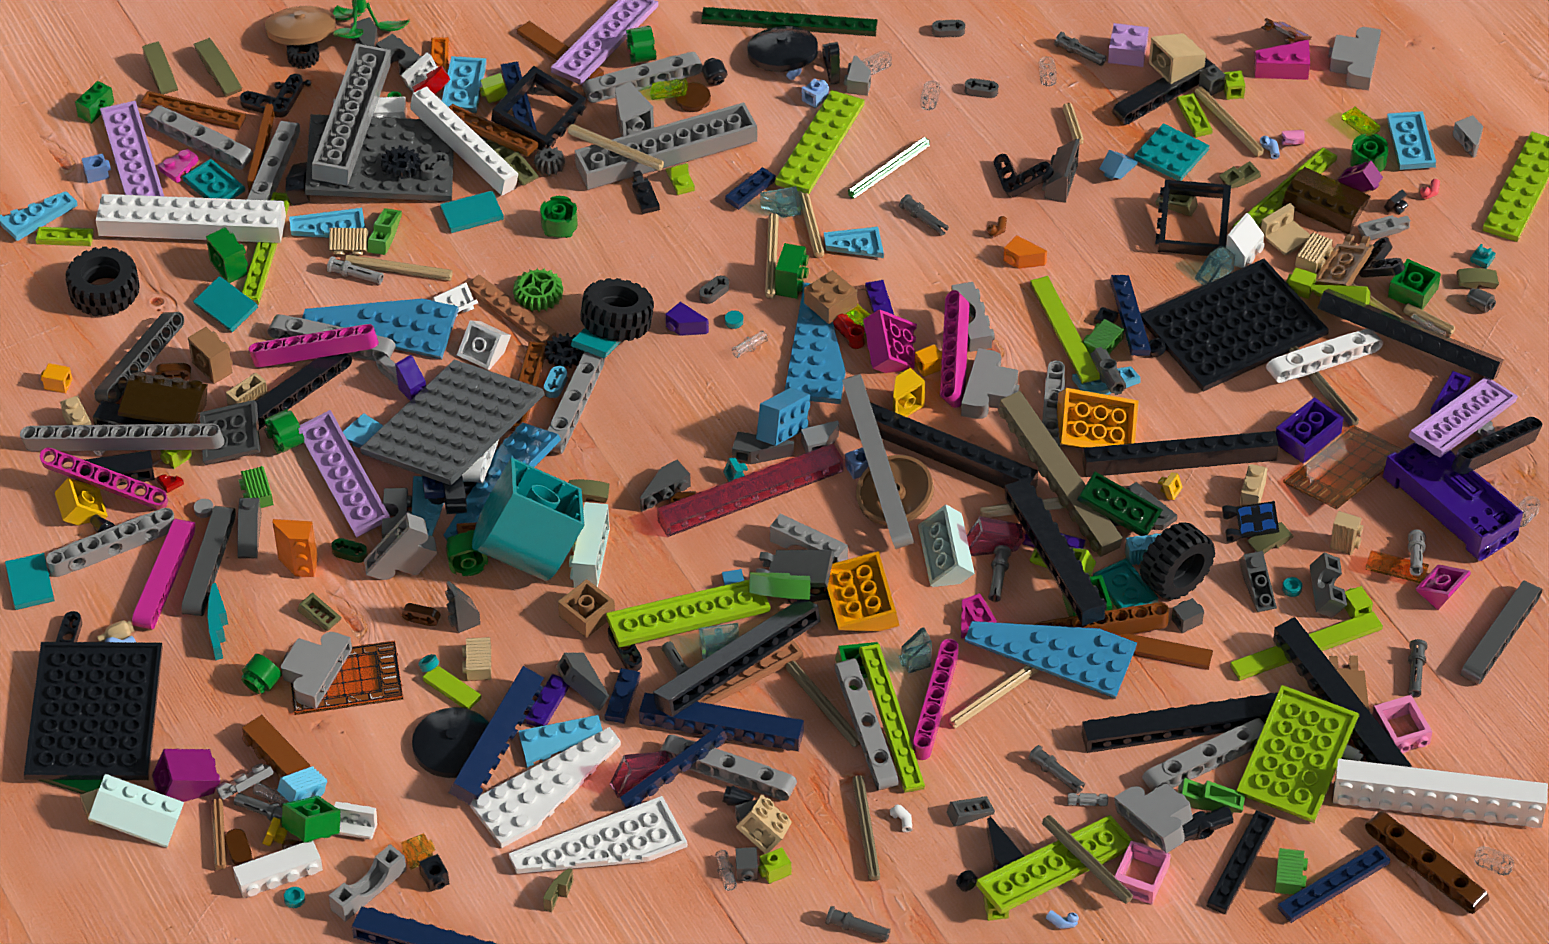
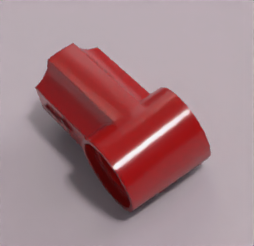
M842 313L838 315L833 321L834 327L848 340L849 347L852 349L862 348L865 344L864 327L855 324L847 314Z

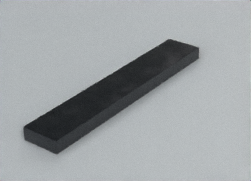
M1256 810L1214 888L1206 907L1225 915L1227 914L1275 823V817Z

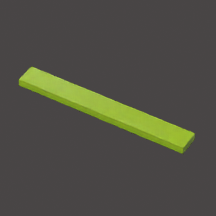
M1324 147L1321 148L1253 207L1248 214H1250L1258 227H1261L1262 219L1284 207L1282 203L1285 191L1292 179L1304 167L1322 174L1337 160V155Z
M273 192L271 201H284L287 215L290 205L287 194ZM257 242L242 290L243 294L257 304L260 302L278 243Z
M1045 276L1030 280V285L1081 383L1099 380L1100 374L1049 277Z
M1374 611L1310 633L1309 636L1321 651H1325L1382 630L1383 625ZM1274 646L1232 661L1230 667L1239 681L1291 662L1286 659L1281 647Z
M880 644L860 647L859 652L904 793L922 790L925 788V784Z

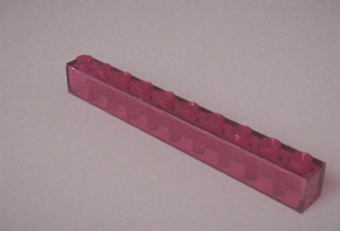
M834 444L823 446L817 450L804 453L798 457L788 459L763 470L657 508L658 522L666 536L670 537L843 472V458Z

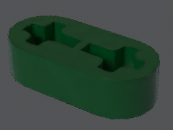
M338 538L332 542V553L337 558L361 563L368 556L367 547L362 543L344 538Z

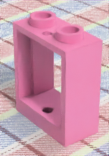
M1412 695L1374 706L1373 717L1402 753L1430 744L1432 730ZM1410 714L1419 731L1397 738L1388 720Z
M1131 841L1115 878L1133 894L1134 899L1153 904L1169 868L1171 854L1160 849L1151 848L1143 843ZM1133 858L1160 867L1153 885L1125 876Z

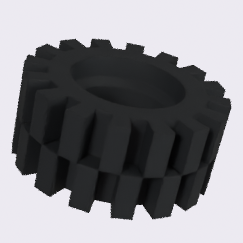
M316 42L305 45H288L286 47L288 62L293 67L296 66L300 69V66H302L303 69H306L305 66L310 68L312 67L311 64L315 65L316 61H319V48Z

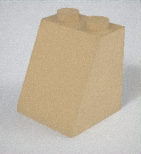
M1184 33L1154 36L1151 38L1149 64L1170 84L1205 67V52Z

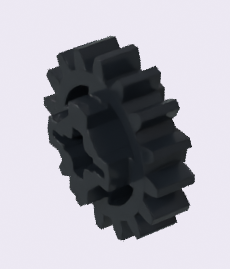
M401 145L398 149L392 147L391 151L386 150V154H382L381 167H383V172L387 171L388 176L393 174V178L400 176L401 179L404 176L410 178V174L416 175V171L420 170L421 158H419V153H415V149L408 150V146L402 149Z
M560 333L558 338L553 336L552 341H547L545 358L548 359L549 364L554 363V367L559 365L563 367L568 366L570 369L573 364L578 366V361L581 360L585 351L571 346L572 340L576 337L575 334L570 337L569 333H566V336H562Z

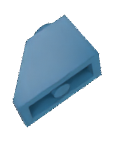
M1109 150L1099 169L1105 172L1104 176L1112 180L1114 177L1121 179L1138 162L1123 153Z

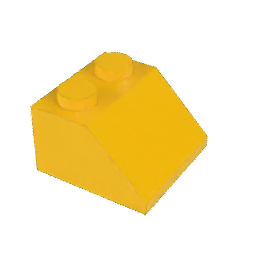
M911 368L900 372L895 377L893 412L908 417L924 407L925 380Z
M68 477L55 491L62 519L67 523L78 526L90 523L91 517L95 514L100 515L104 519L108 517L100 489Z

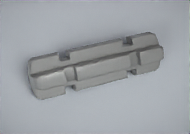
M1068 793L1067 802L1069 805L1079 803V805L1096 806V804L1107 806L1108 794L1096 796V793H1080V795Z

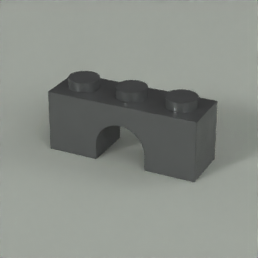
M394 34L376 43L378 48L391 50L390 64L398 61L400 75L421 57L412 47L407 46L402 39L397 38Z
M384 488L383 505L389 516L395 517L382 519V540L406 513L411 514V511H408V509L412 507V496H408L407 488Z
M1324 552L1309 566L1316 612L1333 618L1347 606L1345 590L1334 586L1336 579L1342 574L1340 558Z

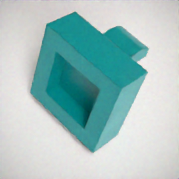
M1480 244L1472 254L1470 262L1487 269L1495 259L1496 253L1491 248L1486 249L1483 247V244Z
M729 458L723 473L730 485H738L739 480L745 478L743 471H748L745 463L739 464L736 458Z

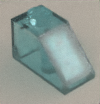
M796 187L760 193L761 208L783 218L801 215V201Z
M1221 245L1208 255L1196 274L1195 279L1201 284L1206 285L1228 275L1234 270L1235 254Z
M738 623L698 628L702 659H706L739 638Z
M924 627L920 628L901 646L899 660L902 667H906L908 673L931 667L932 641Z

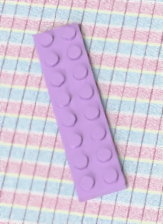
M617 0L551 66V73L581 85L627 39L626 30L637 28L658 7V1Z
M136 101L100 108L125 195L164 196Z
M1485 377L1412 429L1408 437L1414 440L1415 443L1428 449L1432 454L1442 457L1514 404L1518 396L1492 379Z
M331 410L301 424L300 428H298L299 434L303 433L304 443L356 538L382 525V519L390 518Z

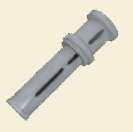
M334 256L330 257L327 264V272L340 273L343 277L350 275L381 284L384 278L382 272L355 266L348 260L341 261Z
M1417 529L1412 530L1408 534V551L1411 553L1410 573L1414 576H1419L1423 572V553L1426 549L1424 543L1426 535L1423 531Z

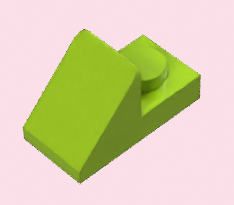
M688 163L666 168L668 177L677 195L695 191V185L689 175Z

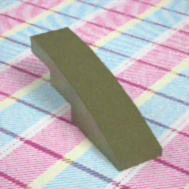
M207 38L194 43V47L206 70L212 75L217 86H220L225 97L242 91L239 81L214 42Z
M489 139L485 141L518 173L517 182L524 186L538 179L537 173L518 151L514 152V150Z

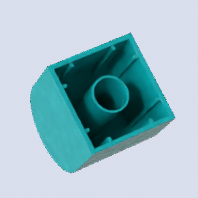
M511 457L481 511L473 535V549L544 581L550 580L559 570L585 525L582 489Z

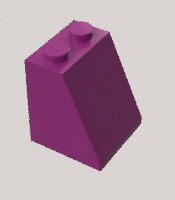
M163 749L152 773L156 792L182 802L214 794L216 787L220 784V775L216 771L215 758L212 757L211 750Z

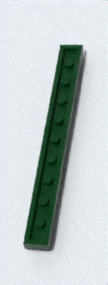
M703 7L701 23L764 29L778 26H793L809 32L876 37L878 19Z

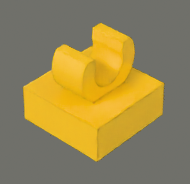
M1171 472L1167 478L1161 477L1158 481V484L1162 485L1160 491L1165 493L1168 500H1174L1183 488L1178 473Z
M273 817L262 844L270 847L273 839L277 843H283L288 831L284 828H278L281 822L280 819Z

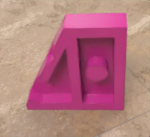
M186 149L180 151L179 154L172 158L164 160V162L158 165L161 173L178 183L181 181L180 176L182 173L187 174L191 167L199 160L195 153Z
M980 593L962 599V639L966 637L972 621L997 623Z

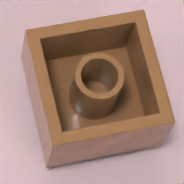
M832 270L804 288V303L830 324L838 315L845 314L857 306V290Z
M204 327L188 337L192 363L211 382L215 384L233 373L231 366L233 363L229 354L230 347L226 342H222L214 331L212 332L207 327Z
M586 579L558 601L559 617L587 638L608 622L606 613L615 611V602Z

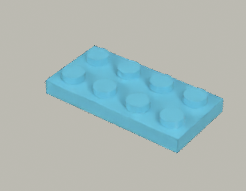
M451 56L448 69L450 80L445 85L442 102L447 107L454 104L472 113H477L481 94L479 87H482L481 79H484L487 65L486 58Z
M1423 111L1388 113L1387 123L1399 170L1435 168L1436 159Z

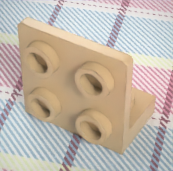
M1290 203L1262 219L1261 225L1264 238L1283 255H1288L1303 246L1310 237V234L1293 220L1295 207Z
M760 795L751 811L736 825V828L767 854L783 839L792 821L786 813L781 812L775 807L769 798Z

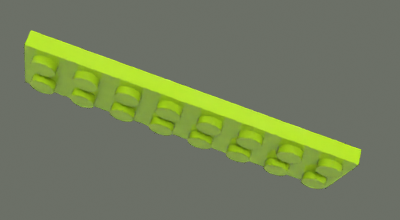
M831 90L775 179V185L810 194L862 110L865 100Z
M1531 131L1483 225L1482 231L1518 242L1549 180L1548 136Z
M749 580L608 612L606 613V619L618 647H623L770 612L771 606L766 596L749 593Z
M1111 815L1071 834L1101 864L1126 853L1130 842L1133 841ZM1057 840L977 879L976 886L996 910L1003 914L1090 870Z

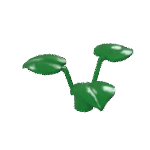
M352 0L353 9L337 5L333 14L335 20L354 18L353 27L337 29L333 34L335 37L357 38L363 35V29H356L357 17L361 16L366 8L375 25L382 31L400 30L409 23L410 19L379 23L370 8L369 2L366 3V0Z

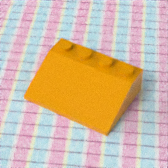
M1065 388L1058 393L1057 403L1060 444L1085 448L1135 443L1138 400Z
M879 551L832 564L827 589L839 630L883 631L900 626Z

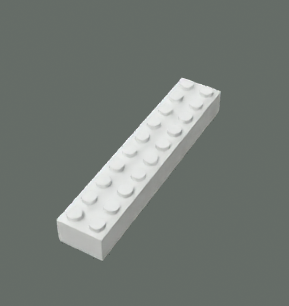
M102 194L95 221L99 236L206 240V236L226 227L230 233L235 235L237 241L281 243L286 212L284 201Z
M1338 759L1333 803L1360 806L1362 808H1378L1402 811L1404 813L1411 812L1444 816L1446 818L1453 817L1486 821L1488 823L1495 822L1541 828L1547 806L1548 783Z

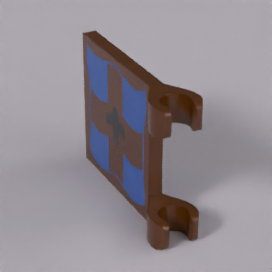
M1265 18L1266 23L1261 27L1266 31L1274 28L1288 35L1285 41L1291 44L1296 40H1311L1312 36L1285 22H1273L1268 18Z

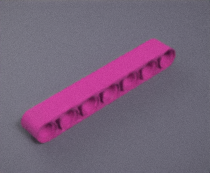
M957 290L949 292L945 298L940 396L953 408L961 406L965 394L969 302Z
M364 324L257 342L248 349L254 366L265 367L368 350L376 347L379 341L373 325Z
M45 448L40 453L42 465L49 470L156 510L166 508L168 505L167 495L160 488L53 448ZM48 455L55 456L53 461L46 462L44 460L45 457ZM66 462L73 463L69 469H64L63 464ZM83 469L91 470L89 475H81ZM101 476H109L108 481L104 483L99 481ZM120 482L127 483L124 489H118L117 485ZM138 489H144V490H145V494H144V495H142V496H137V495H135V493H136V491H137ZM156 496L164 497L160 503H155L153 500Z
M180 519L173 520L133 613V626L152 630L155 628L193 539L195 522Z
M945 639L940 645L914 735L913 750L916 759L926 760L931 756L958 661V643L953 639Z

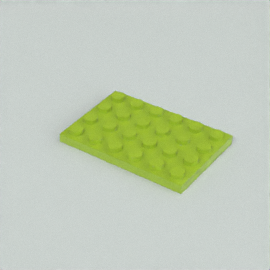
M1281 685L1237 788V792L1245 795L1246 798L1315 823L1335 775L1338 759H1341L1358 720L1359 713Z

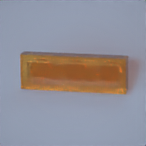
M1371 550L1366 570L1421 583L1426 578L1429 564L1422 563L1423 572L1419 576H1414L1410 573L1409 559Z

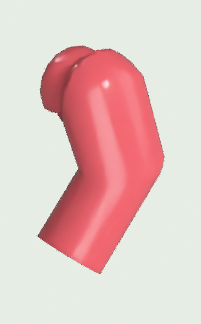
M1433 179L1431 180L1430 188L1425 186L1424 189L1422 187L1420 189L1421 197L1429 199L1438 195L1440 181Z

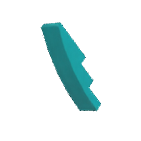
M213 583L208 601V626L215 660L223 659L220 643L226 641L223 626L228 625V619L217 584Z

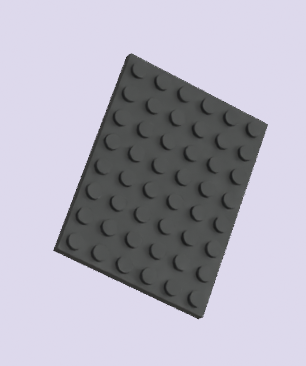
M310 114L305 195L452 201L454 150L421 119L372 117L348 186L312 179V162L330 115ZM401 145L402 149L408 146V150L415 149V153H419L421 164L435 153H446L449 157V165L432 179L423 178L420 175V170L416 171V175L410 174V178L404 176L401 179L400 176L393 178V174L388 176L387 171L383 172L381 159L382 154H386V150L391 151L392 147L398 149Z
M454 359L360 448L361 453L452 485L545 395L544 390Z

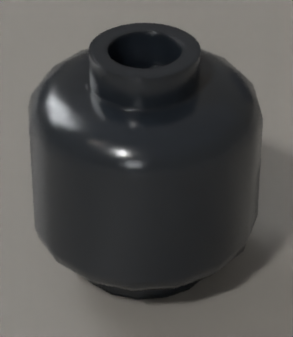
M710 58L704 62L702 73L706 82L715 85L722 84L727 77V70L723 62L716 58Z

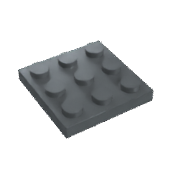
M255 400L200 412V424L218 425L225 440L224 445L219 449L202 450L205 465L261 453L258 411Z

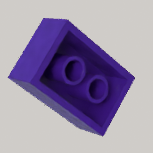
M1314 397L1276 427L1275 433L1278 445L1304 464L1341 434L1344 418Z

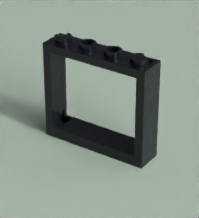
M533 66L493 108L491 121L537 141L539 146L537 149L541 151L542 147L546 149L549 146L553 147L556 140L565 134L566 129L575 123L576 118L579 115H583V111L586 109V98ZM534 83L539 84L573 105L545 136L507 113Z
M1165 179L1164 187L1160 188V197H1163V202H1159L1158 213H1162V217L1157 220V229H1160V234L1156 233L1155 244L1159 245L1158 252L1225 258L1231 185ZM1169 194L1222 199L1219 244L1165 240Z

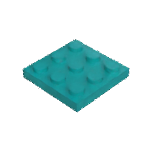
M1163 123L1136 152L1134 160L1175 180L1182 181L1209 151V145Z

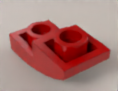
M441 65L427 73V79L412 88L416 92L427 87L436 94L449 82L450 77Z

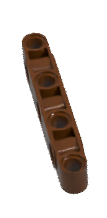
M1380 811L1365 824L1366 831L1374 839L1467 912L1474 914L1489 901L1488 893L1481 886L1386 812Z

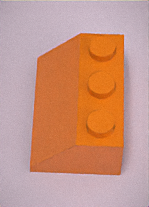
M273 519L278 560L294 576L315 577L318 555L312 521Z

